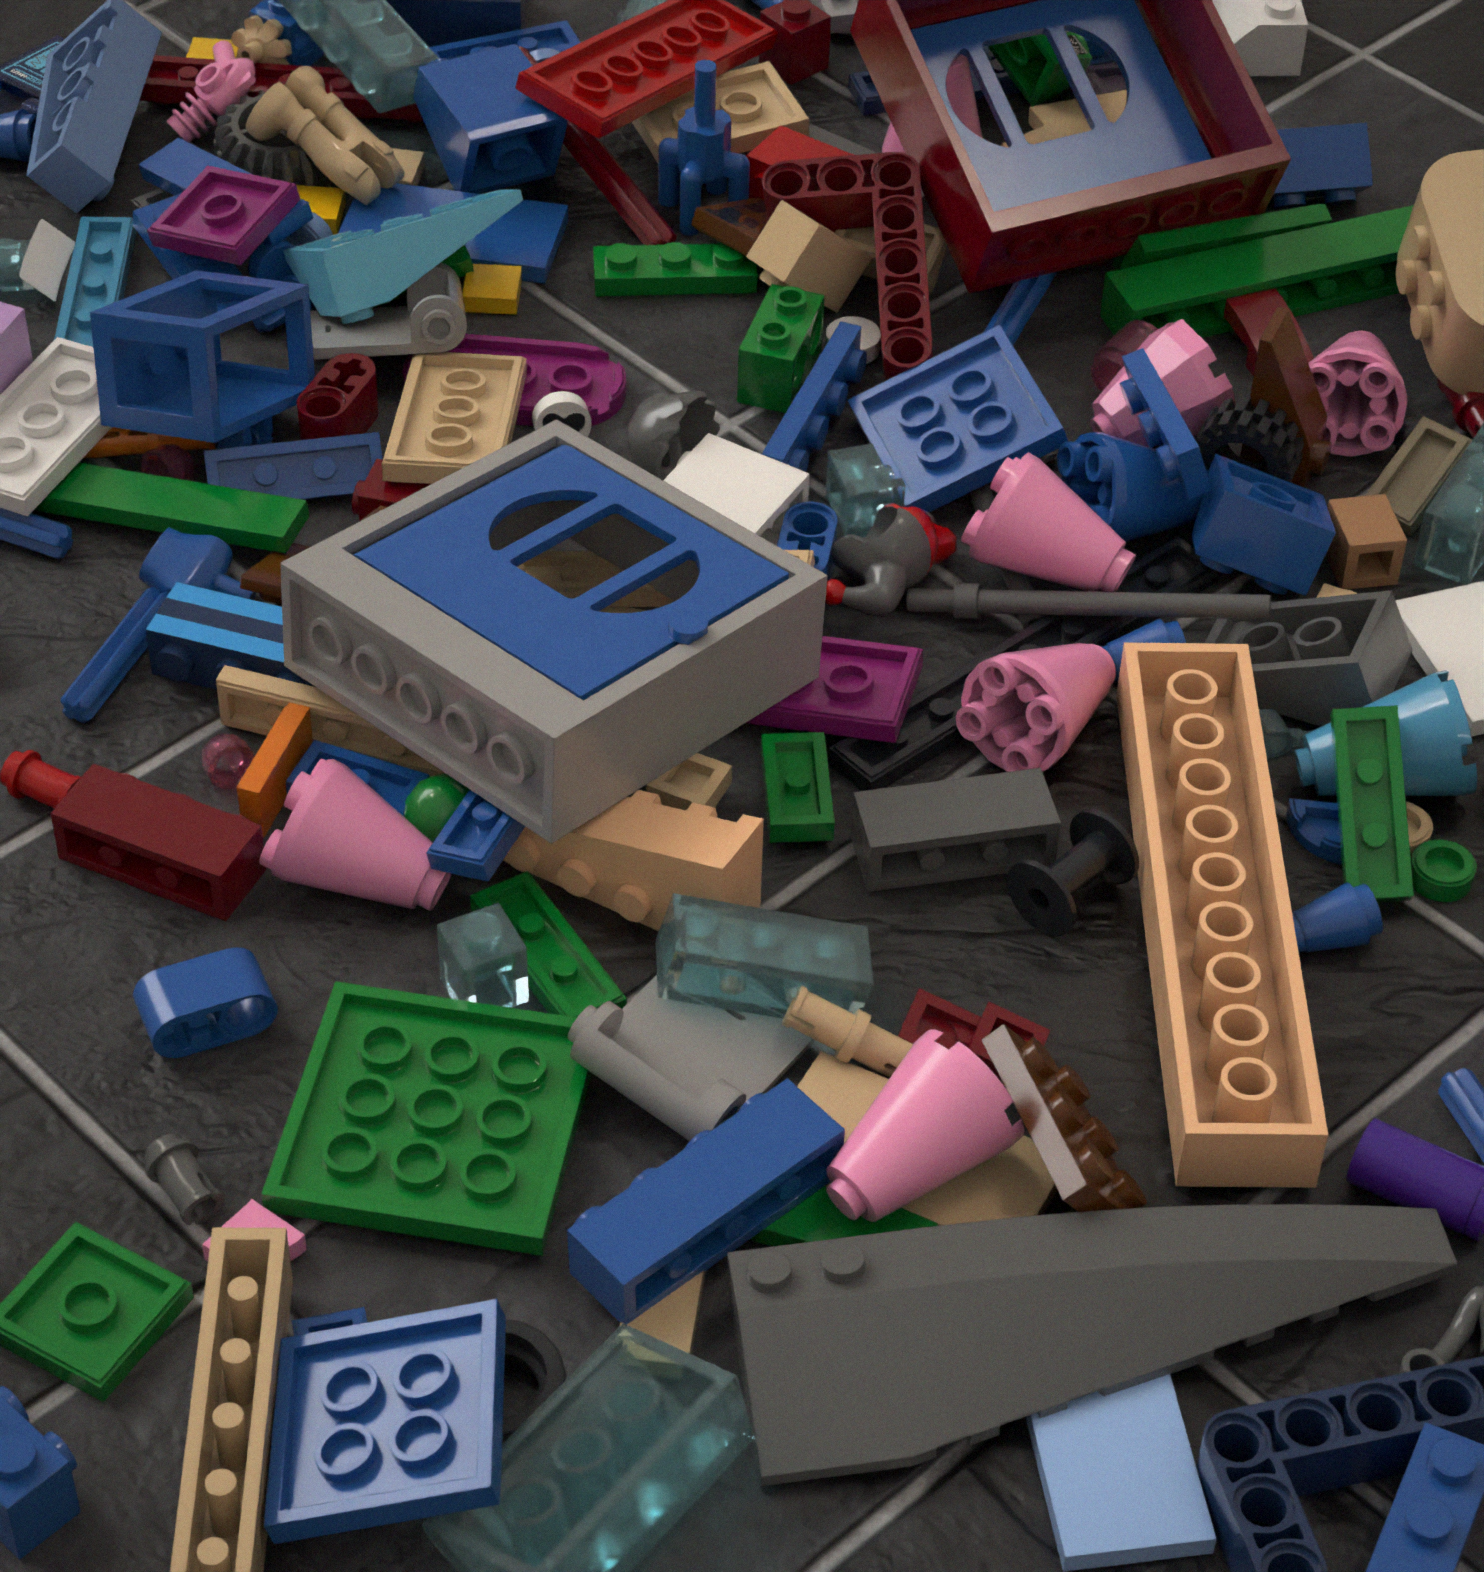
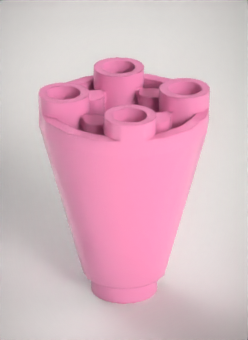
M1367 331L1348 333L1308 364L1328 416L1323 440L1332 442L1330 453L1352 457L1373 453L1374 451H1382L1390 447L1395 435L1403 425L1408 398L1404 380L1380 338Z
M1029 452L1021 459L1015 457L1013 460L1007 457L997 471L990 486V489L998 493L989 509H986L984 512L976 511L961 537V542L971 547L969 556L986 565L1081 591L1099 592L1101 590L1103 592H1116L1136 557L1134 553L1124 548L1126 542L1038 457Z
M1083 643L1007 652L980 662L966 678L961 696L962 708L956 714V726L965 739L972 741L990 762L1006 772L1041 768L1042 771L1048 770L1068 751L1109 693L1116 676L1114 661L1110 654L1101 646Z
M322 758L315 765L310 775L302 771L297 776L284 802V807L292 810V813L283 831L276 829L265 844L259 860L261 865L271 869L272 875L283 881L414 909L419 905L431 911L435 907L452 874L431 869L426 854L433 843L345 764L335 759L325 760Z

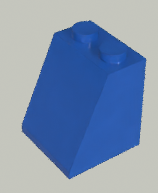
M516 44L500 48L485 47L471 55L450 60L440 58L429 62L425 66L418 67L413 98L454 191L482 194L555 175L568 120L515 89L519 72L533 66Z

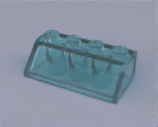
M622 1323L502 1444L500 1505L429 1517L422 1524L426 1536L459 1572H630L754 1440L737 1375Z

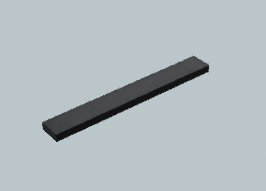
M1176 536L1133 562L1116 592L1198 594L1218 581L1219 571L1202 563L1200 560L1201 556L1195 553V548ZM1046 615L913 696L896 743L846 737L829 747L828 764L861 791L886 788L965 739L956 726V714L962 708L961 696L966 678L980 662L1002 653L1075 643L1095 644L1102 647L1155 621L1159 617Z

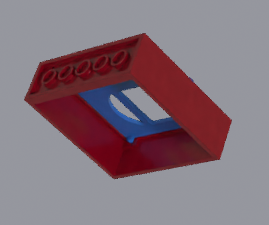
M1212 0L858 1L850 32L905 153L912 156L918 163L921 189L969 294L1125 255L1131 249L1138 235L1264 214L1291 161ZM1065 31L1081 35L1099 45L1114 59L1120 68L1126 84L1127 99L1123 113L1115 122L1108 121ZM1044 34L1049 40L1091 130L1036 144H1029L983 47ZM959 55L966 56L1008 147L996 145L973 133L961 122L951 107L946 91V77L950 66Z

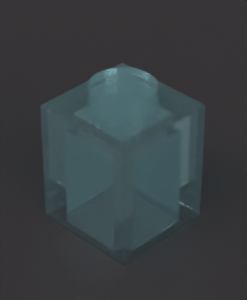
M499 903L437 924L440 979L452 999L510 1008L529 1001L527 947Z

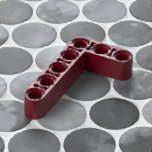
M885 152L786 160L768 167L762 178L767 221L780 201L783 200L829 230L874 227L884 382L933 358L921 181L917 161L912 156L903 152Z

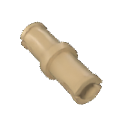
M800 986L796 997L792 999L781 1024L787 1028L791 1027L836 1050L835 1058L845 1063H848L852 1058L889 1078L913 1045L870 1023V1014L860 1009L853 1014L815 995L804 986Z

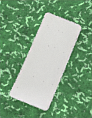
M41 219L26 250L20 270V278L51 300L56 301L59 285L74 250L75 242Z

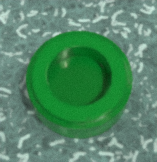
M1430 840L1424 842L1414 850L1411 858L1413 888L1422 896L1434 901L1452 902L1460 900L1472 888L1477 869L1475 858L1465 847L1452 841Z

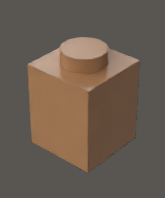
M1386 494L1329 499L1327 508L1336 534L1326 553V558L1339 587L1349 590L1398 584L1407 539Z

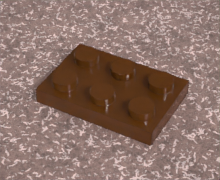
M1005 1024L984 1037L982 1042L1014 1101L1013 1103L1063 1201L1078 1212L1142 1208L1147 1205V1200L1132 1176L1126 1170L1118 1169L1112 1157L1119 1150L1118 1145L1103 1122L1096 1116H1090L1084 1103L1091 1098V1095L1076 1071L1068 1064L1058 1068L1049 1052L1036 1038L1033 1037L1026 1042Z

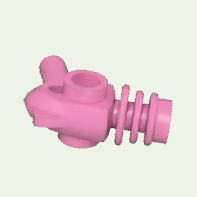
M219 41L214 45L213 55L215 63L204 67L196 77L194 90L199 98L196 100L190 93H186L185 96L192 105L188 107L184 102H180V107L184 112L181 114L178 110L173 109V115L166 121L183 140L189 143L194 138L200 139L201 135L196 130L198 127L204 132L208 131V127L203 123L205 120L216 127L217 122L211 115L214 113L220 117L226 114V106L239 104L240 98L247 96L246 93L256 81L253 61L248 58L236 59L233 47L227 41Z

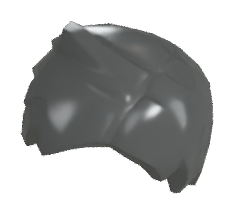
M687 391L675 394L663 392L643 401L636 408L628 426L627 440L631 462L664 480L674 470L680 457L686 451H692L708 433L715 436L718 434L720 426L714 421L715 403L707 400L708 398L703 391Z

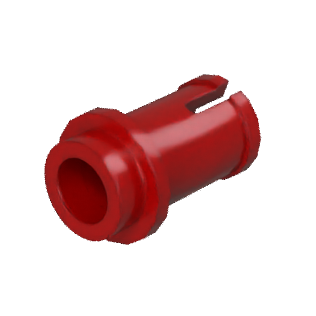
M33 750L25 752L14 751L4 762L0 773V782L3 786L7 787L9 795L17 799L28 796L52 808H55L81 778L78 775L74 776L43 762L41 755Z

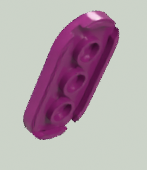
M465 334L458 346L447 351L451 353L523 356V358H526L527 375L515 425L533 426L532 413L534 407L543 397L553 392L567 391L580 396L587 405L591 426L600 424L613 417L622 408L626 399V372L619 361L617 365L610 361L608 352L593 345L576 342ZM413 354L407 356L403 365L404 385Z

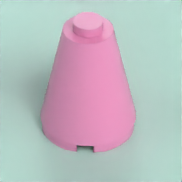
M930 1029L915 1041L827 1167V1175L831 1181V1184L826 1188L827 1194L834 1205L851 1220H856L861 1216L870 1222H876L1007 1150L1024 1135L1022 1119L1011 1126L1004 1111L1014 1101L1001 1081L975 1053L959 1041L949 1050L936 1043L943 1032Z

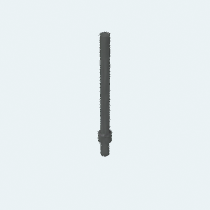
M956 583L954 589L909 588L906 600L908 612L953 613L955 619L976 620L981 618V614L1270 619L1271 595L982 590L980 583Z

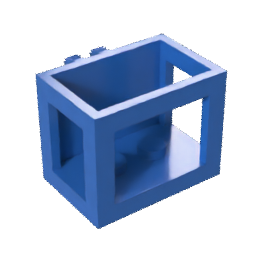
M196 270L90 312L102 426L212 443L218 442V449L271 444L272 439H274L271 436V433H273L272 416L297 405L298 397L315 377L309 287L307 284ZM217 299L240 301V303L218 312ZM284 307L289 370L222 361L220 333Z

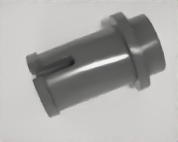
M169 1133L156 1139L146 1149L144 1154L147 1162L145 1174L152 1182L161 1183L180 1212V1217L184 1223L191 1225L194 1221L196 1225L201 1224L218 1213L223 1206L224 1196L215 1188L197 1161L198 1148L191 1139L182 1138L180 1134Z

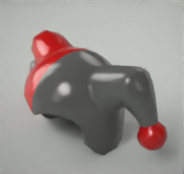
M896 504L884 506L878 510L875 521L866 538L854 534L843 536L833 543L832 547L833 564L865 585L852 588L846 587L837 579L827 580L825 603L830 606L843 603L873 616H888L897 607L905 589L919 583L929 573L933 565L946 561L956 552L957 536L948 528L935 524V517L921 508L915 506L901 507Z

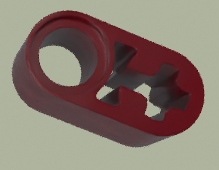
M357 353L337 355L324 365L297 399L300 440L364 434L368 431L379 415L376 367L369 357Z

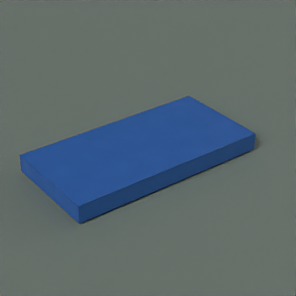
M399 183L387 189L381 187L380 195L368 205H364L355 198L353 199L338 234L350 230L354 233L373 229L374 233L382 231L380 225L383 224V221L416 214H423V217L426 218L431 216L429 210L482 194ZM523 199L514 208L465 244L472 264L522 266V281L546 283L569 221L568 205Z

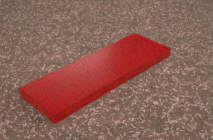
M667 0L519 72L515 89L600 139L693 90L695 87V64L698 61L710 60L715 62L717 66L716 77L773 48L778 32L725 0Z

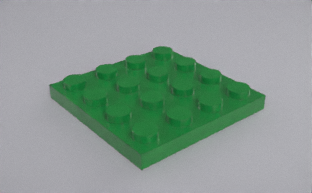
M335 981L261 1193L263 1207L275 1214L543 1256L592 1075L590 1071L570 1057L573 1042L568 1040V1033L577 1017Z

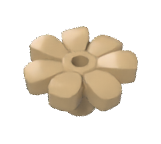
M251 16L244 21L245 29H238L232 34L231 41L239 48L236 59L248 58L254 64L258 62L289 65L285 57L292 54L291 44L288 39H277L283 32V25L278 20L273 18L263 24L259 16Z

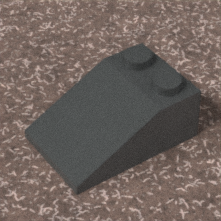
M1392 590L1271 602L1270 619L1217 618L1204 642L1208 644H1248L1258 707L1320 727L1331 722L1330 714L1332 709L1360 708L1394 692L1412 652V647Z

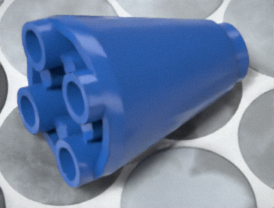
M1103 432L1082 434L1075 442L1066 441L1060 446L1057 455V466L1062 475L1061 480L1125 542L1195 523L1202 495L1189 499L1178 478L1168 482L1155 449Z

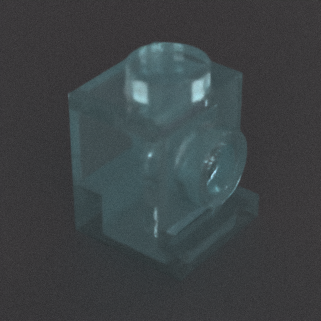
M873 443L828 451L826 497L837 515V520L845 536L851 534L859 537L867 536L875 521L878 510L888 504L904 507L906 485L902 478L895 479L890 465H883Z

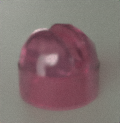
M173 443L162 444L150 449L142 457V470L146 474L189 481L194 469L192 456L186 450Z
M219 734L209 739L204 746L201 757L202 766L210 781L216 787L235 789L250 766L255 754L242 738L234 734ZM221 758V768H216Z

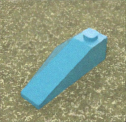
M520 189L496 190L429 210L431 216L426 218L423 217V214H416L383 221V224L380 225L382 231L374 233L373 229L354 233L350 230L286 249L283 252L286 262L300 284L308 285L309 298L321 316L341 317L342 324L353 323L374 316L373 306L391 301L523 201Z

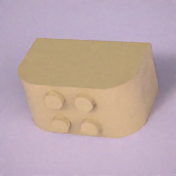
M1484 149L1449 154L1431 165L1422 180L1397 255L1396 282L1399 292L1407 295L1411 307L1410 325L1412 334L1415 339H1421L1428 363L1437 378L1448 388L1461 395L1469 391L1484 393Z

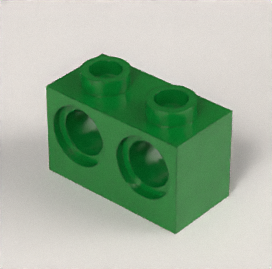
M771 284L739 347L737 403L783 413L787 412L822 349L825 295L804 291L798 287H784Z

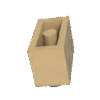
M783 200L778 204L746 256L764 269L759 279L768 285L793 286L804 291L825 295L824 306L838 313L872 259L871 256Z

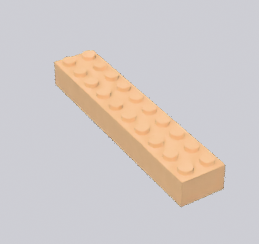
M1124 643L1116 698L1133 838L1139 855L1138 880L1176 1186L1316 1188L1328 1139V1129L1248 644Z

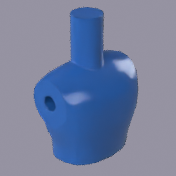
M168 527L149 551L139 572L140 581L149 587L157 588L160 592L167 591L170 593L175 583L179 582L255 600L257 592L241 589L240 581L226 575L232 562L233 553L223 540L213 535L186 534Z

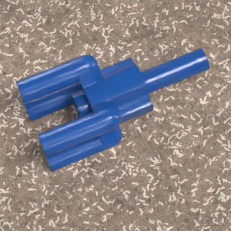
M700 60L695 64L694 107L686 109L684 117L678 121V139L664 138L658 147V202L666 207H672L679 203L680 171L679 230L687 236L697 235L700 232L691 224L696 208L701 207V187L704 183H706V191L708 193L719 195L726 191L728 177V202L749 199L750 162L745 155L731 152V118L724 110H716L717 66L715 62L710 60Z

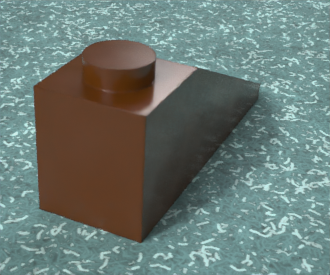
M1277 306L1259 340L1250 394L1251 406L1257 407L1260 399L1270 402L1267 409L1268 412L1274 414L1280 407L1287 413L1283 421L1285 425L1295 421L1299 428L1295 437H1303L1304 447L1301 451L1303 453L1301 463L1291 483L1306 488L1313 473L1323 474L1330 456L1332 442L1323 440L1328 416L1288 309ZM1242 444L1241 458L1255 463L1266 462L1258 451Z

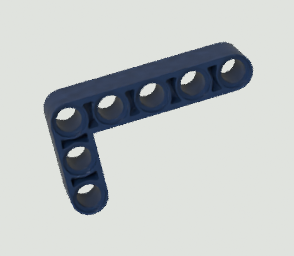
M1484 1356L1229 1409L1215 1414L1205 1425L1196 1468L1215 1536L1229 1571L1328 1572L1326 1561L1298 1497L1405 1474L1425 1422L1484 1445ZM1298 1443L1307 1444V1445H1309V1446H1311V1447H1306V1446L1300 1445V1444H1298ZM1225 1458H1233L1240 1462H1233ZM1250 1521L1265 1523L1269 1527L1254 1525Z

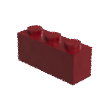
M94 763L50 813L59 859L223 921L228 920L266 871V867L259 863L264 848L260 824L252 822L242 815L230 814L197 802L185 794L170 792L140 781L130 774L119 773Z

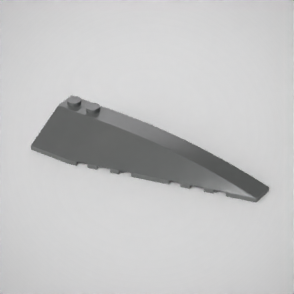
M1204 1205L1085 1211L949 1224L727 1252L730 1312L761 1486L914 1466L936 1458V1448L964 1438L968 1440L970 1445L998 1436L1000 1426L1035 1413L1040 1418L1066 1410L1068 1401L1096 1391L1103 1396H1107L1214 1359V1350L1240 1340L1248 1347L1274 1338L1275 1328L1305 1317H1308L1313 1324L1338 1315L1339 1307L1344 1303L1364 1296L1370 1301L1375 1302L1454 1274L1457 1268V1261L1436 1209L1364 1205Z

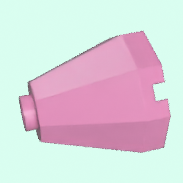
M1183 319L1177 320L1174 323H1168L1156 330L1137 349L1144 348L1193 436L1198 435L1204 421L1215 406L1220 408L1222 402L1232 398L1236 405L1233 387L1226 374L1223 373L1215 378L1208 366L1217 360L1210 346ZM1123 366L1093 402L1092 407L1095 417L1090 420V425L1093 432H1103L1149 447L1137 417L1142 412L1134 415L1131 414L1120 388V382L1128 379L1125 367Z

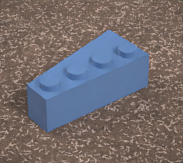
M107 0L47 55L27 177L76 214L91 200L94 202L102 200L114 184V173L162 34L158 28L123 0Z

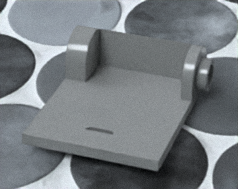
M440 263L406 289L407 306L374 307V316L361 321L342 324L341 317L321 316L318 311H310L314 360L331 359L345 353H357L370 357L441 353L454 349L461 343L467 330L461 282L457 273L450 266Z
M688 946L684 947L623 1009L611 1001L605 1002L598 1009L593 1005H589L576 1018L568 1033V1040L573 1042L570 1052L571 1059L688 1141L704 1130L712 1131L738 1113L741 1106L755 1094L767 1093L815 1040L791 1027L787 1028L781 1025L786 1014L785 1012Z

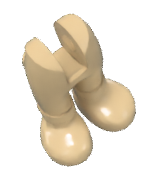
M310 66L297 68L291 73L285 85L279 81L271 86L261 97L247 119L246 130L260 141L271 139L282 130L288 131L287 137L305 151L315 166L328 179L364 205H368L380 195L381 187L387 189L402 180L405 176L403 168L389 145L379 140L343 106L344 103L333 92L327 94L324 79L316 70Z

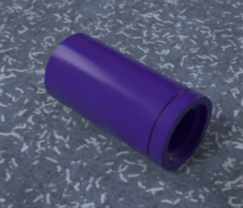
M1374 1118L1367 1126L1357 1145L1348 1168L1346 1182L1401 1207L1434 1208L1437 1210L1444 1227L1479 1242L1484 1235V1166Z

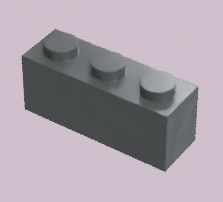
M1041 768L853 792L850 837L867 892L1006 874L1014 864L1026 859L1037 861L1049 867L1057 858L1061 821Z

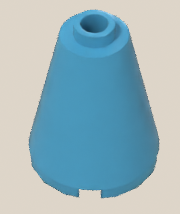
M1447 670L1432 673L1363 706L1398 705L1405 796H1464L1473 794L1477 790L1476 763L1463 766L1462 757L1467 756V745L1473 744L1470 728L1458 688L1453 679L1448 680L1449 672ZM1330 722L1303 736L1304 748L1294 750L1300 782L1303 787L1313 785L1317 796H1337Z

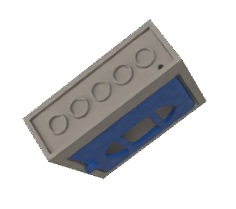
M557 419L280 563L284 666L551 844L819 677L828 575ZM570 538L624 571L580 596L571 599L517 566ZM647 583L654 586L655 590L674 600V602L668 605L642 612H600V610Z

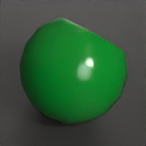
M447 774L433 775L420 781L405 800L404 817L434 842L470 789Z

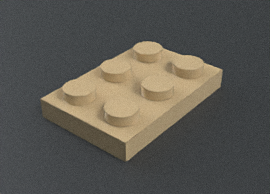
M769 61L727 71L716 77V110H724L731 118V152L743 153L753 150L779 126H784L809 136L808 116ZM694 89L632 121L657 162L660 142L668 137L678 139V121L684 117L686 109L694 107Z

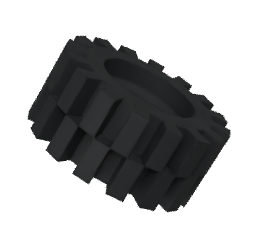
M1240 397L1237 405L1230 398L1224 400L1220 408L1215 406L1204 421L1195 440L1200 448L1207 470H1210L1211 463L1217 454L1291 483L1303 457V453H1301L1304 447L1303 437H1295L1299 430L1295 421L1286 425L1283 423L1287 413L1280 407L1272 414L1267 411L1270 402L1260 399L1257 407H1252L1251 397ZM1228 443L1248 445L1258 451L1266 462L1255 463L1247 461L1235 454Z

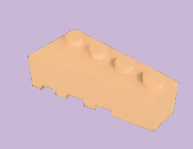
M637 790L631 797L622 799L552 844L525 826L503 861L519 871H528L533 875L556 884L574 896L584 897L611 909L629 921L639 922L675 938L684 946L697 948L721 959L760 910L764 819L743 814L737 822L717 818L715 807L692 803L687 810L662 805L659 794Z

